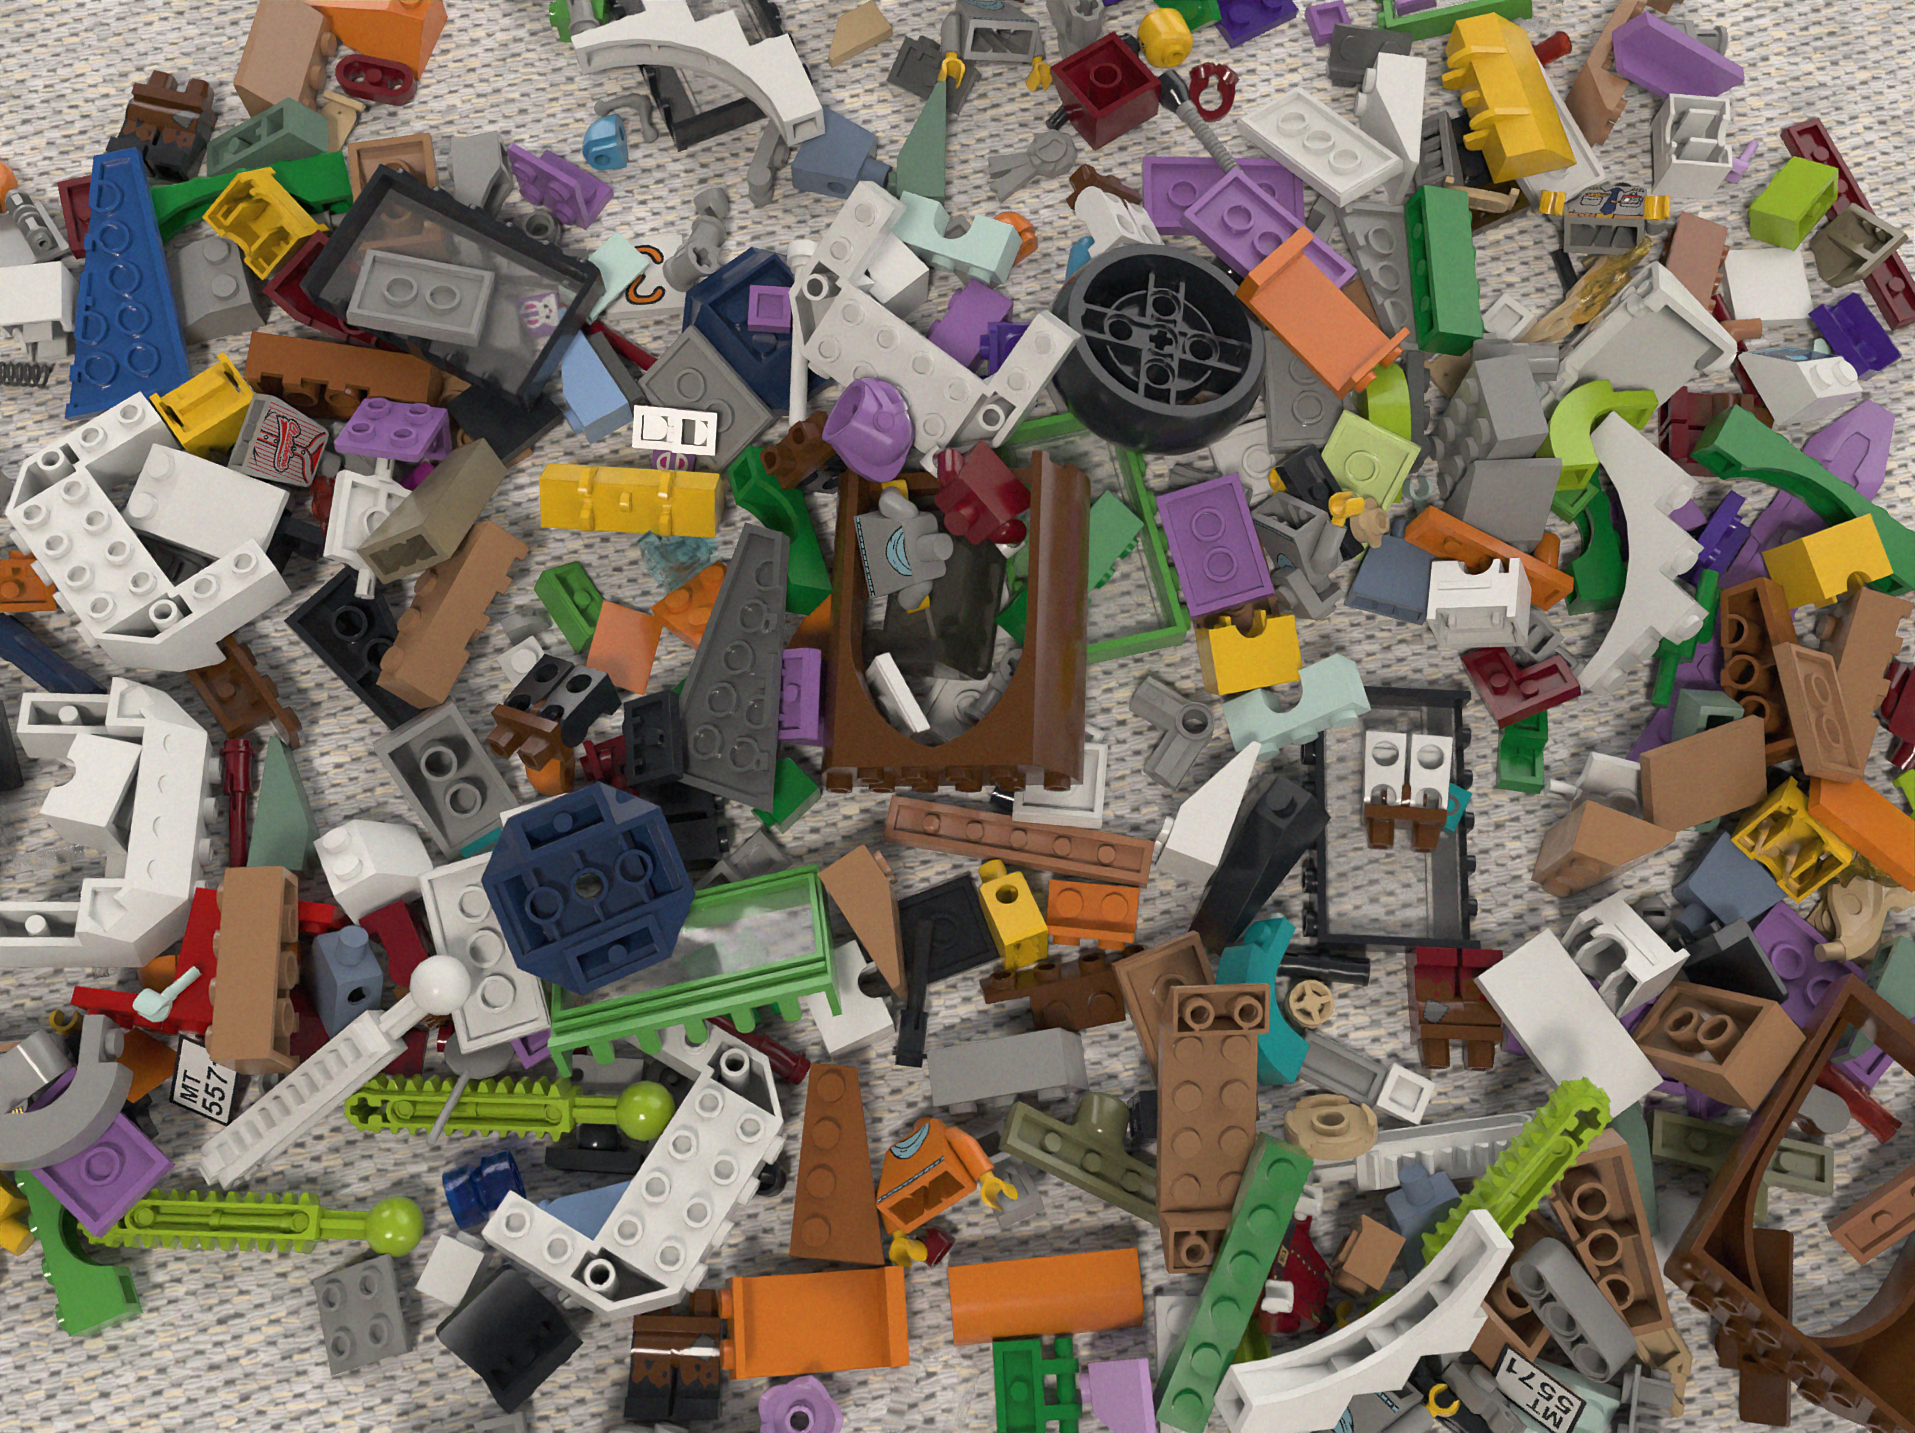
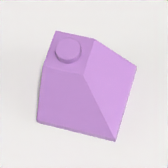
M1136 1357L1087 1362L1088 1373L1079 1374L1082 1404L1092 1403L1093 1414L1114 1433H1157L1148 1358Z

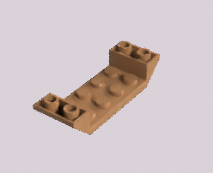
M1620 0L1564 101L1591 149L1595 143L1603 146L1628 103V100L1621 97L1630 82L1608 72L1615 60L1614 50H1612L1614 48L1612 31L1627 23L1629 19L1632 20L1640 15L1645 5L1667 15L1674 1L1682 4L1684 0Z
M1268 983L1171 986L1159 1019L1156 1209L1168 1274L1211 1272L1222 1244L1242 1175L1255 1146L1258 1034H1269L1270 985Z

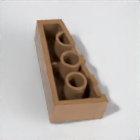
M491 520L472 525L451 558L428 567L416 581L414 586L416 595L410 608L399 619L397 625L399 633L393 646L387 650L381 660L380 667L382 672L376 684L418 709L443 704L471 655L465 649L467 643L474 641L480 633L484 632L491 619L485 614L487 607L498 593L501 595L505 594L513 580L506 576V573L515 558L519 561L524 560L530 547Z
M1864 587L1828 615H1823L1816 629V638L1820 639L1818 651L1833 656L1863 773L1879 723V719L1871 715L1872 712L1880 707L1884 698L1887 697L1891 683L1890 680L1884 679L1883 675L1892 657L1899 655L1904 639L1895 636L1899 621L1902 618H1910L1914 602ZM1796 758L1794 770L1804 773L1801 758Z
M284 866L225 868L224 883H220L217 889V905L221 911L220 930H216L213 937V952L218 961L216 977L211 979L209 985V999L211 1005L214 1006L213 1024L208 1026L205 1034L206 1051L210 1055V1061L242 1075L292 1073L300 1066L299 1055L290 1056L291 1033L299 1032V1012H294L292 1001L289 999V989H293L295 984L299 983V965H297L294 952L289 951V943L298 940V877Z
M1613 1128L1604 1129L1600 1137L1595 1136L1589 1142V1150L1582 1151L1576 1157V1165H1569L1562 1173L1564 1175L1563 1180H1556L1550 1187L1552 1192L1549 1195L1544 1194L1586 1273L1630 1329L1633 1336L1673 1328L1674 1325L1628 1143Z

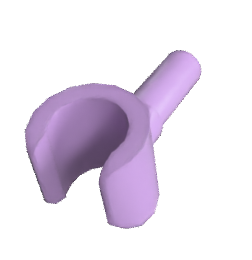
M1750 141L1739 158L1732 156V169L1725 177V181L1734 184L1739 183L1742 174L1746 172L1750 165L1749 159L1759 147L1757 141Z

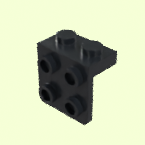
M1744 917L1721 927L1717 920L1691 932L1694 937L1691 941L1686 942L1684 937L1680 936L1666 943L1674 953L1684 948L1690 954L1680 970L1683 969L1690 983L1777 1001L1779 1005L1789 999L1786 987Z
M505 1264L498 1268L436 1328V1336L439 1341L483 1378L497 1404L509 1415L523 1401L528 1399L560 1365L567 1362L572 1354L583 1344V1341L564 1313L510 1264Z

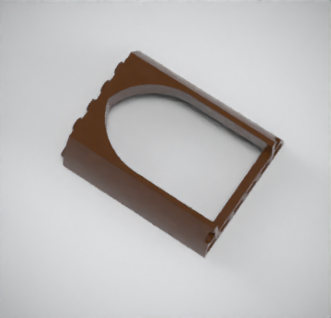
M1044 450L1032 451L1031 468H1009L1031 493L1027 623L1022 655L1009 686L990 712L962 735L933 748L919 744L891 727L881 714L868 687L862 657L866 576L854 516L869 513V507L879 506L880 494L883 489L881 482L874 483L853 472L847 465L846 471L839 473L821 763V783L826 787L827 792L848 794L852 793L853 787H869L868 790L870 792L893 793L895 792V787L911 786L912 791L919 793L938 792V786H955L956 791L967 793L982 791V786H999V790L1005 792L1026 791V785H1044V790L1065 792L1071 790V785H1083L1091 481L1082 470L1070 462L1065 463L1064 466L1050 462V453ZM930 472L901 473L892 479H904L906 481L908 500L913 504H935L934 496L941 485Z
M1850 973L1833 981L1819 999L1801 1030L1807 1040L1771 1088L1766 1098L1751 1115L1666 1260L1663 1275L1687 1294L1686 1300L1690 1305L1703 1313L1713 1315L1724 1325L1723 1331L1730 1338L1738 1343L1750 1346L1761 1355L1760 1362L1766 1368L1778 1375L1788 1377V1379L1798 1386L1797 1393L1806 1401L1864 1426L1871 1433H1915V1230L1910 1233L1888 1276L1869 1303L1844 1323L1815 1334L1804 1335L1770 1306L1762 1288L1755 1262L1753 1219L1758 1189L1764 1172L1848 1024H1852L1915 1077V1025L1856 975Z

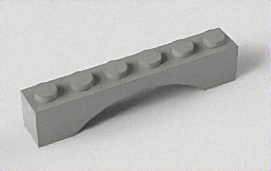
M497 130L450 140L452 157L447 158L446 162L450 178L455 186V192L450 194L456 201L466 206L474 204L481 207L492 219L496 220L504 200L514 187L511 161L505 143ZM454 234L456 246L462 255V263H458V265L492 272L490 251ZM495 285L479 343L506 357H510L524 366L533 365L531 338L528 335L527 324L517 309L502 298Z

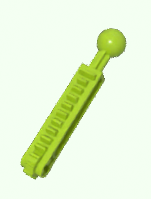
M379 1073L345 1100V1113L343 1115L360 1132L368 1130L373 1131L374 1134H379L389 1127L392 1134H398L401 1130L407 1128L410 1135H415L422 1128H425L429 1135L458 1078L456 1075H451L444 1082H441L439 1075L434 1074L426 1081H423L421 1074H415L408 1081H405L403 1074L398 1073L388 1080L385 1073ZM493 1076L486 1077L480 1083H477L476 1079L469 1078L443 1129L446 1136H452L458 1129H461L465 1137H469L476 1130H480L482 1137H488L494 1130H498L501 1138H506L512 1131H516L519 1138H524L530 1131H533L537 1139H542L550 1132L553 1141L558 1142L567 1132L570 1133L578 1123L618 1124L619 1128L629 1138L644 1142L659 1138L675 1115L676 1106L672 1094L662 1084L650 1080L633 1083L625 1088L620 1096L583 1095V1085H571L569 1078H562V1076L552 1085H550L547 1076H542L535 1084L531 1083L529 1077H523L517 1084L513 1083L511 1076L504 1077L499 1083H495Z
M1583 1077L1581 1080H1564L1555 1092H1550L1548 1095L1550 1100L1544 1107L1536 1108L1537 1115L1531 1122H1524L1523 1126L1525 1129L1518 1137L1512 1136L1510 1147L1506 1151L1500 1150L1498 1153L1500 1158L1493 1166L1488 1165L1485 1168L1487 1173L1481 1180L1475 1179L1473 1190L1468 1195L1463 1194L1460 1197L1462 1202L1456 1209L1451 1208L1448 1211L1450 1214L1449 1218L1444 1223L1437 1222L1435 1224L1437 1232L1434 1235L1425 1232L1421 1235L1425 1243L1421 1252L1426 1264L1418 1274L1431 1263L1452 1239L1470 1210L1487 1209L1507 1238H1512L1514 1236L1512 1231L1519 1223L1524 1224L1527 1221L1525 1216L1531 1209L1536 1210L1539 1207L1537 1202L1544 1194L1549 1195L1552 1192L1550 1187L1556 1180H1563L1564 1175L1562 1173L1569 1165H1576V1157L1582 1151H1588L1590 1148L1589 1142L1595 1136L1600 1137L1607 1122L1612 1121L1613 1117L1610 1115L1609 1106L1611 1100L1605 1091L1591 1083L1588 1078ZM1397 1292L1381 1294L1369 1303L1364 1316Z
M153 1189L149 1197L148 1193H146L125 1214V1222L118 1221L102 1238L95 1237L81 1222L77 1224V1228L82 1230L84 1235L89 1238L88 1243L99 1246L105 1244V1246L119 1248L122 1241H124L125 1247L138 1248L141 1241H143L144 1248L157 1249L162 1241L163 1248L176 1250L181 1241L182 1249L195 1250L200 1241L202 1250L214 1251L219 1242L221 1250L233 1251L238 1242L240 1251L252 1252L257 1243L260 1252L271 1253L276 1243L278 1252L290 1253L294 1246L297 1253L311 1254L316 1243H328L329 1239L365 1240L377 1254L382 1256L390 1253L391 1258L404 1256L414 1250L421 1242L426 1229L424 1214L419 1205L410 1198L402 1196L387 1197L375 1204L370 1211L332 1210L320 1205L319 1196L310 1192H303L300 1199H298V1194L286 1192L280 1202L279 1194L267 1192L263 1201H261L259 1193L248 1192L244 1200H242L241 1193L229 1191L224 1200L222 1192L210 1190L205 1199L202 1191L191 1190L186 1198L185 1192L177 1189H172L168 1198L166 1191L161 1189Z

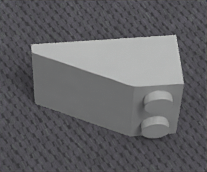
M218 235L194 241L166 258L186 346L266 326L253 270L243 261L246 256L242 248L228 238Z
M1559 457L1474 460L1442 511L1530 555L1542 540L1563 466L1562 459Z
M450 696L445 699L443 704L428 708L373 742L375 753L448 861L462 854L460 850L498 827L502 829L501 812L521 807Z

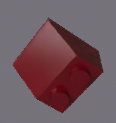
M1115 31L1050 67V75L1071 125L1094 151L1158 115L1161 81Z

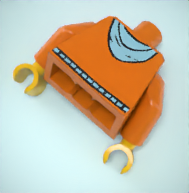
M928 1117L918 1119L913 1125L912 1133L889 1147L885 1153L881 1179L874 1192L876 1207L887 1235H893L894 1241L889 1249V1258L898 1266L904 1265V1267L911 1268L910 1258L920 1262L926 1260L927 1249L924 1244L919 1240L910 1239L907 1234L977 1190L976 1182L981 1181L983 1184L980 1192L982 1201L987 1206L999 1211H1003L997 1201V1195L1001 1189L1008 1198L1015 1201L1018 1199V1192L1014 1185L994 1176L992 1172L995 1170V1167L978 1141L959 1127L953 1126L949 1128L940 1119Z

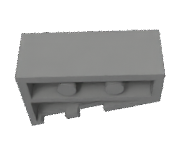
M1060 1027L926 1051L933 1107L949 1109L950 1116L977 1113L976 1106L993 1104L994 1109L1010 1108V1106L1018 1101L1021 1102L1023 1099L1038 1098V1101H1052L1066 1098L1068 1093L1089 1091L1081 1036Z

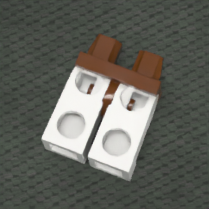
M1088 164L1081 165L1069 177V182L1074 192L1066 201L1070 209L1075 210L1078 219L1086 222L1095 241L1087 249L1092 259L1108 250L1135 244L1165 245L1147 211L1142 206H1139L1143 199L1138 191L1123 185L1119 178L1113 175L1102 176L1097 174L1095 168Z
M1376 731L1365 732L1362 742L1361 826L1366 827L1369 849H1392L1394 829L1411 830L1410 851L1428 854L1435 852L1440 833L1447 823L1453 737L1412 734L1407 746V780H1404L1406 734Z

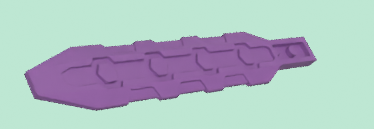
M1867 399L1811 437L1801 452L1808 457L1818 460L1826 470L1841 481L1851 484L1859 494L1871 502L1884 482L1895 415L1872 400ZM1780 490L1768 510L1761 512L1750 529L1749 539L1727 572L1722 574L1716 586L1724 590L1761 576L1772 580L1761 552L1829 527L1805 503L1784 490ZM1721 601L1712 639L1706 644L1697 643L1692 663L1678 665L1668 708H1657L1625 760L1640 763V753L1671 743L1672 725L1680 689L1724 692V687H1721V670L1724 669V647L1721 646ZM1798 608L1790 610L1793 623L1796 620L1794 614Z

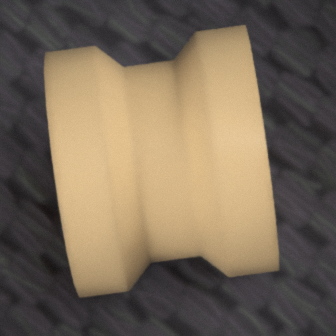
M1305 980L1297 984L1285 996L1283 1011L1287 1021L1301 1030H1312L1327 1021L1334 1009V997L1330 989L1316 980ZM1301 1009H1304L1305 1011L1310 1012L1311 1017H1309V1014L1306 1013V1012H1304V1011L1301 1010Z

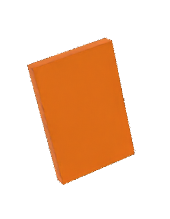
M1811 776L1808 813L1910 892L1915 891V821L1863 780L1847 784Z

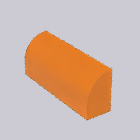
M1137 1247L947 1267L954 1346L1142 1327L1143 1293Z

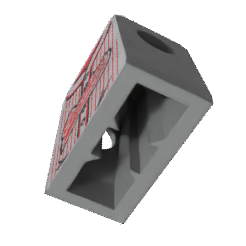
M254 393L227 468L244 475L309 487L315 474L328 479L334 478L339 471L341 458L334 453L324 450L329 437V431L275 396Z

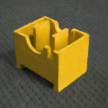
M271 167L238 173L202 216L220 237L228 238L242 248L246 256L243 261L262 281L275 277L318 229L324 234L330 230L324 223L318 225L275 180L273 176L276 172Z
M224 351L217 355L220 362L161 398L157 393L149 397L188 453L212 462L210 449L227 457L228 449L237 441L254 395ZM233 382L237 388H240V392H238L236 388L233 386Z
M1870 513L1761 552L1772 581L1782 585L1784 588L1789 610L1811 603L1814 604L1815 609L1838 602L1836 595L1842 593L1843 598L1850 597L1864 587L1863 583H1869L1894 574Z
M1254 610L1255 617L1252 618L1251 629L1244 636L1239 633L1236 625H1231L1230 616H1220V624L1213 625L1214 629H1206L1205 627L1194 628L1205 692L1224 695L1301 680L1298 671L1303 669L1294 614L1274 613L1266 615V610Z
M1790 776L1767 795V800L1757 803L1741 816L1730 840L1751 860L1757 859L1764 863L1775 876L1776 884L1798 904L1850 865L1855 849L1808 813L1809 798L1797 787L1798 781ZM1825 853H1832L1824 860L1820 858Z

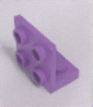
M511 143L507 148L512 164L511 168L516 176L521 196L534 206L542 204L549 208L556 218L566 225L571 226L574 223L587 230L614 196L612 187L547 149L538 158L514 143Z
M364 398L335 440V451L408 462H419L422 458L443 460L453 451L448 410L430 407L424 403L407 404L388 401L384 398Z
M813 648L783 650L778 742L812 747L823 746L827 660L821 659V650Z

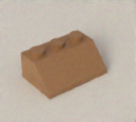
M301 0L259 1L233 83L251 118L287 97L316 112V98L319 90L322 91L325 88L327 80L326 65L329 57H334L336 53L337 40L335 34L331 32L325 16Z
M1587 799L1545 833L1531 881L1542 884V889L1553 896L1564 898L1569 895L1574 896L1633 869L1673 843L1677 833Z

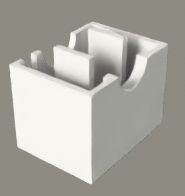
M1669 94L1649 126V134H1653L1654 184L1651 187V195L1711 199L1732 169V145H1726L1725 143L1726 130L1730 122L1729 98Z
M891 231L864 272V275L875 282L867 295L903 320L927 301L929 268Z
M62 261L0 268V330L6 337H13V330L16 332L21 345V353L23 356H28V361L31 364L74 360L77 339L74 337L79 283Z
M1510 558L1509 573L1505 572L1500 559H1493L1490 568L1478 575H1470L1465 562H1432L1426 619L1440 648L1527 646L1532 588L1521 559Z
M78 732L66 756L68 759L66 766L74 774V777L63 786L51 787L39 814L65 842L127 855L129 842H124L127 833L131 831L142 745Z
M1625 888L1578 914L1560 942L1580 970L1593 976L1600 984L1599 995L1617 1019L1661 994L1690 956L1684 948L1674 953L1626 903L1631 894Z
M856 940L834 949L842 1015H832L825 991L804 996L833 1061L896 1033L893 1021L887 1010L888 1007L893 1005L891 997L888 996L884 999L882 997L871 998L860 991V986L864 979L878 970L874 961L866 964Z

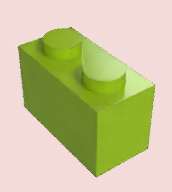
M1793 156L1782 170L1775 172L1764 192L1751 201L1747 211V218L1750 220V237L1795 251L1838 199V168Z

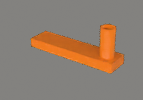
M1431 505L1406 526L1405 541L1444 561L1465 562L1468 572L1472 575H1478L1487 571L1492 565L1493 559H1500L1505 572L1509 573L1510 558H1520L1532 588L1531 604L1544 611L1549 610L1573 591L1574 578L1558 570L1561 540L1553 533H1543L1542 540L1533 550L1532 557Z

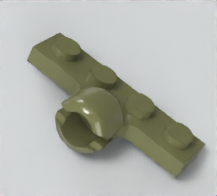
M1089 1092L1077 1099L1070 1125H1066L1020 1101L1010 1106L998 1149L1157 1227L1159 1226L1156 1209L1157 1169L1131 1157L1125 1152L1123 1143L1130 1120L1128 1106L1122 1100L1107 1093Z
M1657 1109L1647 1113L1646 1124L1651 1159L1702 1171L1706 1174L1709 1181V1189L1743 1128ZM1783 1137L1761 1180L1755 1203L1753 1226L1757 1223H1764L1767 1220L1768 1188L1770 1186L1820 1197L1832 1195L1834 1148Z

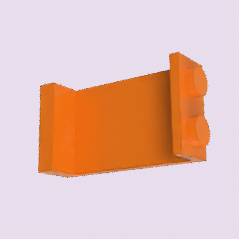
M1302 226L1247 274L1235 295L1342 400L1353 389L1358 394L1363 392L1377 378L1373 370L1380 364L1387 369L1404 352L1399 345L1411 332L1404 327L1390 340L1303 254L1315 237Z
M904 1265L863 1270L744 1278L742 1276L730 1277L725 1279V1288L718 1290L719 1318L726 1319L727 1339H721L720 1365L722 1370H728L729 1380L910 1366Z

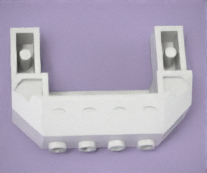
M859 181L788 292L800 354L810 361L808 367L817 375L825 379L832 377L844 386L842 392L850 383L863 378L881 379L892 384L899 391L902 399H905L908 408L906 412L913 422L914 437L912 444L925 454L935 444L940 449L955 448L960 453H965L981 439L990 448L1001 446L1013 436L1038 403L1036 402L1037 398L1082 335L1048 310L1042 311L1036 315L998 372L983 380L867 295L875 282L864 275V272L907 206L873 181Z
M141 391L23 460L5 513L16 529L9 533V536L25 556L33 552L38 560L30 565L46 586L55 583L60 591L52 596L68 617L74 614L78 615L82 622L74 627L88 646L92 649L99 644L117 666L182 672L216 665L226 660V657L215 644L216 642L284 600L292 593L277 568L254 538L178 586L174 587L105 494L142 471L153 443L176 450L180 448L161 417Z
M112 677L110 695L23 693L16 733L28 758H66L78 732L142 745L131 831L127 833L124 842H129L127 855L108 851L104 878H83L80 902H0V967H144L185 935L196 887L209 889L208 881L203 880L204 866H211L213 861V840L207 837L209 825H216L218 801L217 798H212L213 785L221 784L222 759L215 758L208 732L166 692L125 678Z
M647 985L643 992L654 989ZM707 1020L705 1022L708 1027V1039L700 1044L689 1040L683 1024L658 1029L662 1049L656 1054L649 1055L691 1079L695 1084L594 1241L509 1190L481 1232L488 1244L569 1293L575 1302L610 1321L679 1304L687 1291L694 1293L708 1270V1266L704 1264L714 1247L719 1250L722 1248L735 1225L731 1219L740 1205L746 1207L761 1183L757 1177L766 1163L772 1165L786 1142V1139L782 1138L783 1118L768 1056ZM636 1035L624 1037V1040L642 1050Z

